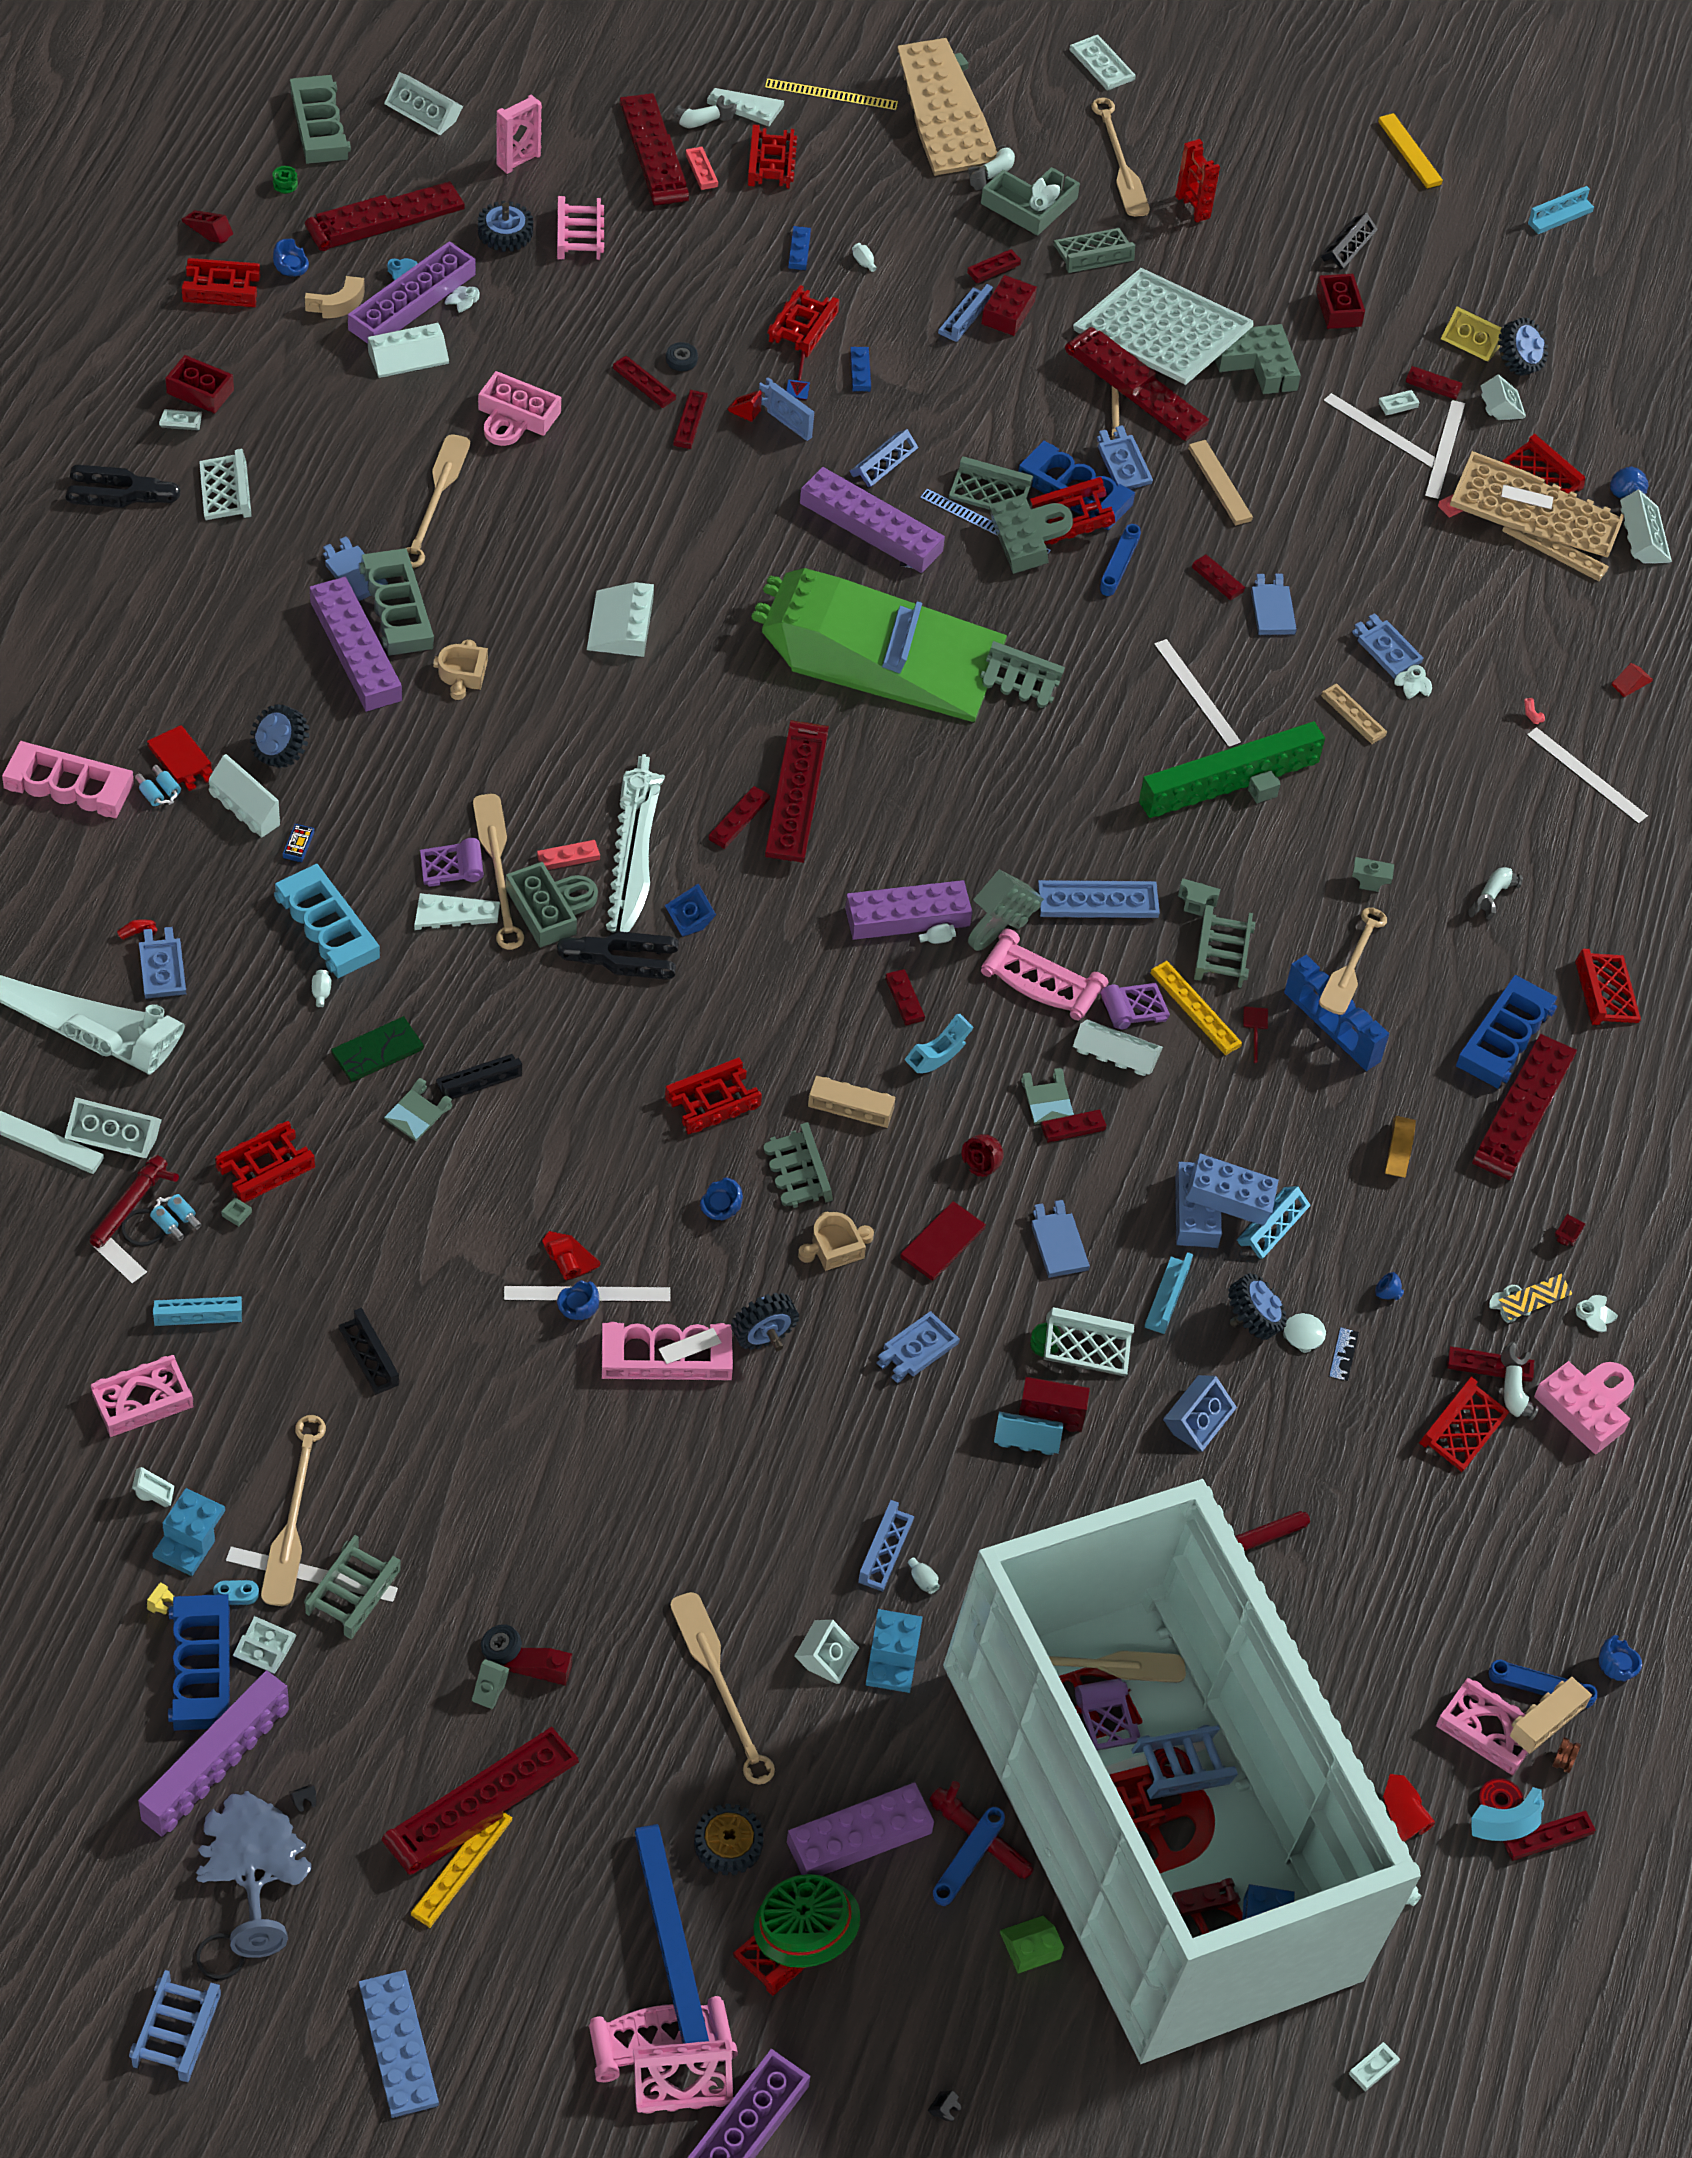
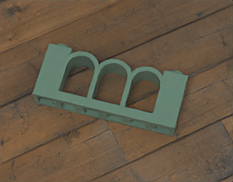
M332 75L290 79V92L306 164L348 160V152H351L350 141H346L343 125L340 123V110L336 106L335 92H337V84L333 82ZM325 101V102H319V103L302 104V103H307V102ZM328 118V119H320V120H310V121H306L307 119ZM328 134L331 135V136H322V137H312V138H310V136L328 135Z
M407 548L362 554L361 563L358 564L359 572L364 575L365 581H368V591L375 598L374 611L381 618L380 630L384 636L381 637V644L383 649L386 648L387 655L433 649L434 635ZM403 576L404 579L403 583L381 585L375 582L379 579ZM409 597L411 602L394 606L382 603L384 600ZM414 617L417 621V624L400 627L388 624L390 621Z

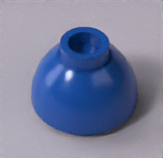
M1395 1272L1383 1276L1376 1286V1296L1387 1300L1393 1298L1395 1300L1400 1299L1404 1290L1401 1289L1402 1283L1399 1276Z

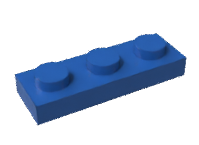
M793 226L788 268L806 270L811 228Z
M851 347L852 391L871 392L869 347Z

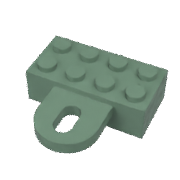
M1025 494L989 505L992 523L1013 574L1049 563L1044 541L1065 535L1073 525L1072 513L1065 505L1052 503L1030 509ZM1056 517L1064 518L1061 521L1054 522L1051 524L1046 523L1047 520Z
M543 861L506 874V890L540 948L557 942L562 938L576 935L577 919L574 915L591 909L597 902L598 889L591 879L575 875L554 882ZM582 889L588 891V893L578 897L569 896V894Z
M999 869L973 899L987 914L971 932L968 944L974 950L980 951L989 946L1007 925L1016 929L1023 927L1028 922L1029 916L1040 908L1041 902L1044 899L1028 884Z

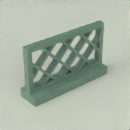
M1120 228L1054 240V246L1065 261L1068 273L1134 261L1135 257L1134 243H1129Z
M962 456L949 499L989 509V505L992 504L990 500L998 497L1000 501H1003L1002 495L1010 492L1012 497H1016L1013 491L1015 489L1025 490L1024 494L1027 499L1032 487L1033 476ZM961 474L970 475L971 479L963 481ZM978 480H988L989 484L981 487ZM974 482L977 489L969 491L966 485ZM1003 484L1007 488L1002 491H998L995 485ZM962 487L966 492L963 495L955 494V491ZM992 487L995 494L987 496L984 490ZM981 492L984 497L981 500H976L972 495Z

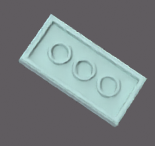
M1099 35L1070 45L1069 50L1107 91L1135 80L1136 75Z

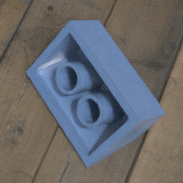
M1198 1375L1163 1420L1174 1436L1197 1451L1202 1452L1237 1407L1216 1376Z

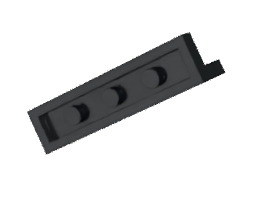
M1367 212L1354 217L1323 252L1321 258L1324 262L1333 258L1339 269H1344L1378 229ZM1366 223H1367L1368 227L1370 228V231H1369V232L1365 231V224H1366ZM1357 233L1361 235V242L1357 241ZM1348 243L1352 244V252L1348 251ZM1339 253H1343V262L1338 256Z
M510 1054L436 1079V1084L443 1097L448 1096L454 1099L522 1076V1063L519 1058L515 1059L514 1055Z
M362 1307L354 1310V1319L338 1325V1328L374 1394L377 1395L399 1386V1374ZM357 1326L359 1332L357 1336L348 1334L346 1329ZM358 1342L368 1346L366 1353L357 1351L356 1346ZM367 1359L377 1362L375 1370L366 1367ZM376 1376L386 1378L388 1383L377 1387L374 1381Z

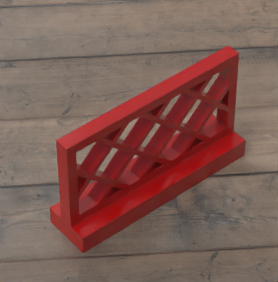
M1535 433L1529 437V441L1502 460L1503 463L1524 471H1533V475H1535V471L1546 472V477L1540 478L1544 479L1547 485L1548 482L1559 483L1561 487V483H1569L1572 487L1560 489L1565 493L1570 494V492H1575L1576 490L1579 492L1584 488L1585 476ZM1529 449L1534 453V456H1523V452ZM1520 460V466H1513L1509 462ZM1523 461H1533V466H1523ZM1536 461H1543L1546 467H1535ZM1548 472H1556L1559 478H1549Z
M1582 949L1575 962L1592 1025H1600L1602 1021L1639 1023L1641 1018L1624 955L1592 954L1590 949ZM1593 960L1600 962L1603 966L1599 968L1593 963ZM1610 962H1619L1620 968L1617 969ZM1605 967L1614 973L1612 977L1603 971ZM1598 975L1607 980L1605 985L1598 980ZM1616 976L1624 981V985H1621L1614 978ZM1609 983L1618 989L1616 993L1607 987ZM1601 992H1606L1612 998L1610 1000H1607L1605 997L1602 996ZM1620 992L1624 993L1626 996H1628L1629 1000H1624L1618 994ZM1615 999L1617 1002L1623 1005V1007L1619 1009L1611 1002ZM1606 1007L1610 1008L1616 1014L1607 1015ZM1627 1008L1632 1012L1633 1016H1628L1623 1010Z
M1473 1377L1466 1382L1419 1442L1425 1448L1429 1445L1461 1472L1465 1470L1509 1413L1507 1409L1476 1386L1478 1381ZM1474 1393L1482 1399L1483 1405L1473 1404L1472 1396ZM1475 1409H1484L1486 1419H1477ZM1489 1409H1495L1502 1415L1500 1418H1491ZM1461 1410H1470L1472 1419H1462ZM1478 1423H1487L1489 1432L1479 1433ZM1459 1424L1460 1433L1451 1434L1449 1425ZM1463 1424H1473L1475 1433H1465ZM1447 1438L1449 1448H1442L1436 1441ZM1452 1438H1461L1463 1447L1454 1448ZM1466 1438H1476L1477 1447H1468ZM1455 1452L1465 1453L1466 1461L1464 1464L1456 1459Z
M824 1926L828 1931L832 1929L831 1927ZM752 1936L733 1953L734 1957L766 1986V1990L772 1996L806 1968L788 1967L778 1964L771 1959H760V1948L756 1944L755 1936ZM747 1950H757V1959H746L743 1954ZM760 1965H773V1970L765 1976L759 1971Z

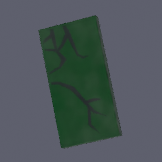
M403 1016L332 1048L331 1054L352 1083L424 1050V1045Z

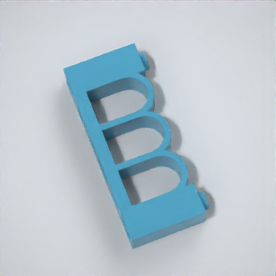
M318 864L275 883L276 892L274 897L279 904L282 903L285 909L290 908V914L295 921L304 923L306 937L313 942L319 943V953L327 961L326 967L330 973L333 972L337 978H340L380 958V946ZM319 893H322L326 899L310 908L297 906L300 902ZM334 912L341 918L322 928L311 925L315 921ZM349 931L356 938L338 947L326 945L328 941Z

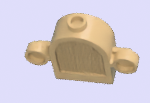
M465 640L461 644L445 647L441 650L439 656H435L434 668H438L439 676L445 683L452 685L450 687V695L453 699H463L466 696V688L481 690L488 662V648L476 647V643L473 640Z
M824 1212L814 1224L813 1244H803L800 1246L798 1257L802 1262L809 1263L814 1260L817 1254L825 1271L864 1259L865 1244L872 1242L874 1231L870 1226L866 1225L859 1227L857 1230L854 1222L845 1214Z

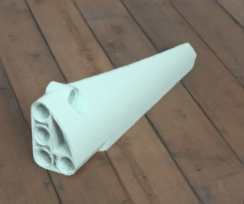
M0 975V1002L103 1056L112 1055L147 1074H152L166 1060L185 1028L184 1023L168 1015L163 1017L164 1009L158 1005H149L146 1007L145 1012L63 994Z

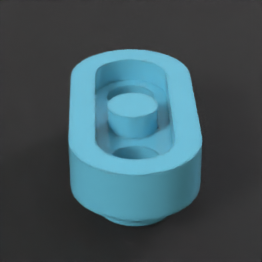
M250 1580L220 1581L214 1586L213 1595L228 1594L229 1605H249L257 1601L259 1588L255 1582ZM222 1589L228 1590L225 1593L221 1592ZM245 1589H251L250 1592H244Z

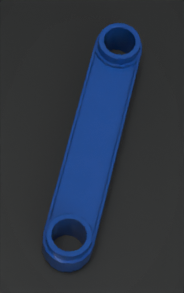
M1136 524L1126 526L1101 579L1100 591L1105 596H1111L1117 590L1139 542L1141 531L1140 527Z
M1500 1659L1494 1661L1488 1671L1489 1678L1494 1683L1505 1684L1540 1695H1545L1548 1692L1552 1694L1555 1687L1561 1681L1566 1682L1568 1680L1511 1664ZM1580 1683L1592 1694L1585 1707L1589 1708L1597 1699V1690L1593 1685Z
M992 1807L985 1812L934 1887L933 1898L938 1905L946 1906L953 1901L1003 1827L1005 1815L1000 1808ZM992 1815H997L1001 1819L993 1823L988 1818ZM941 1890H946L950 1895L947 1898H940L937 1893Z

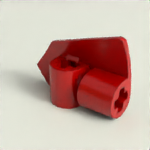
M548 1231L542 1240L552 1261L555 1260L565 1280L582 1276L601 1265V1262L571 1235Z
M1390 1774L1383 1799L1389 1817L1397 1827L1399 1837L1402 1841L1406 1842L1416 1833L1419 1835L1426 1833L1435 1825V1821L1423 1807L1420 1795L1404 1775Z

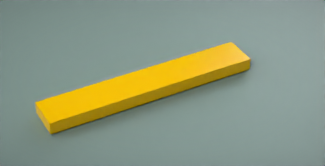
M1392 113L1379 117V124L1425 187L1428 189L1442 185L1443 179L1396 115Z
M1168 961L1151 969V975L1225 1056L1241 1047L1242 1042Z
M503 1812V1818L467 1840L412 1910L411 1916L431 1928L512 1822V1817Z

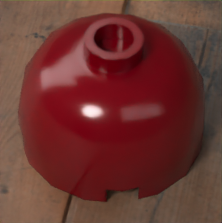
M976 1135L969 1138L962 1146V1159L964 1163L967 1162L971 1167L969 1171L976 1176H988L994 1173L1002 1164L1004 1157L1003 1148L999 1141L991 1135Z

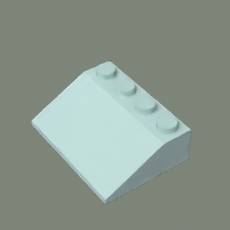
M634 582L597 590L587 650L644 657L653 604L654 584Z

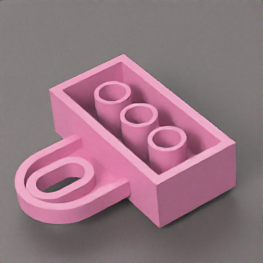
M495 371L478 394V410L490 414L484 423L486 439L495 445L506 446L515 443L526 429L544 436L561 413V397ZM501 426L509 427L504 434H496Z
M1568 1361L1539 1383L1534 1397L1596 1455L1625 1432L1630 1418L1617 1406L1631 1395L1634 1388V1379L1631 1372L1618 1363H1602L1584 1376ZM1612 1376H1618L1622 1380L1614 1388H1608L1604 1385V1382Z

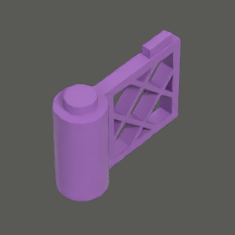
M475 838L464 839L460 844L420 850L424 885L429 887L438 886L440 882L460 879L477 882L484 875L480 842ZM457 851V855L452 860L446 857L448 852ZM435 855L437 858L431 863L426 860L425 856ZM441 860L448 863L443 869L436 866ZM452 866L459 869V873L450 874L447 871ZM432 869L439 872L434 877L427 876Z
M1156 983L1121 988L1118 985H1109L1100 992L1113 1026L1117 1029H1126L1131 1023L1151 1020L1157 1023L1167 1021V1018H1169V1011ZM1152 990L1155 997L1147 996L1144 994V991ZM1132 993L1137 996V999L1134 1001L1128 998L1126 994ZM1140 998L1150 1003L1148 1008L1138 1003ZM1154 1005L1160 1008L1162 1012L1156 1013L1150 1008ZM1134 1007L1143 1011L1144 1014L1135 1016Z
M1120 1678L1075 1687L1076 1702L1082 1710L1089 1737L1097 1751L1137 1743V1738H1140L1138 1726L1132 1723L1125 1695H1128V1687L1126 1682H1123ZM1121 1706L1123 1712L1121 1720L1109 1713L1112 1707ZM1097 1711L1103 1715L1099 1724L1090 1718L1089 1712ZM1106 1717L1118 1724L1113 1732L1101 1726ZM1119 1726L1128 1730L1130 1738L1122 1739L1115 1734ZM1098 1730L1110 1737L1107 1742L1098 1744L1096 1739Z

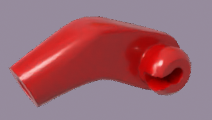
M133 920L119 929L117 934L123 940L137 933L144 932L145 929H152V934L155 935L157 933L156 923L152 920Z

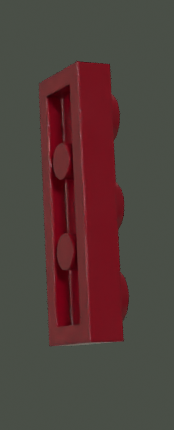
M1010 249L968 267L967 273L976 283H980L1020 266L1021 259Z
M1414 366L1411 367L1406 378V383L1455 400L1463 385L1461 382Z
M1207 554L1193 562L1192 568L1229 600H1233L1244 592L1245 586Z
M905 969L886 973L885 979L904 1024L909 1025L924 1021V1012Z
M1100 1109L1046 1120L1041 1123L1047 1143L1105 1131L1107 1127Z

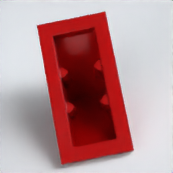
M761 390L737 397L728 407V411L752 422L761 411Z
M1630 663L1614 680L1612 686L1623 697H1626L1651 683L1653 679L1642 668Z

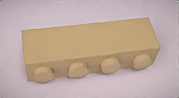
M816 1076L809 1095L808 1107L888 1128L896 1097L887 1093L872 1091L868 1088L853 1086L846 1082L842 1083L831 1080L827 1077Z
M1573 1677L1566 1682L1561 1681L1555 1687L1552 1694L1548 1692L1542 1697L1540 1704H1533L1527 1710L1524 1717L1519 1716L1511 1725L1513 1730L1510 1737L1531 1754L1587 1706L1592 1694Z

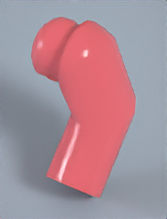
M1524 699L1526 716L1534 724L1543 723L1545 716L1543 713L1537 714L1535 711L1534 699Z

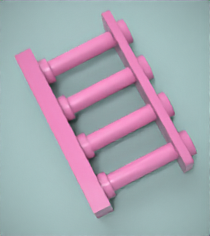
M558 196L557 259H564L565 252L574 250L597 251V260H600V253H604V242H601L604 241V230H601V228H604V217H601L604 216V205H601V198H597V206H569V204H565V196ZM568 213L597 214V219L568 218L565 215H568ZM568 225L597 226V231H568L565 227H568ZM594 238L597 239V244L568 243L565 239Z

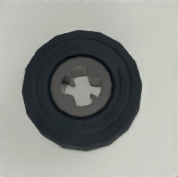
M678 342L672 344L667 349L666 362L670 368L677 371H688L696 366L698 352L693 345Z
M507 1624L492 1627L485 1633L481 1641L483 1655L488 1661L497 1664L511 1662L517 1657L522 1646L519 1633Z

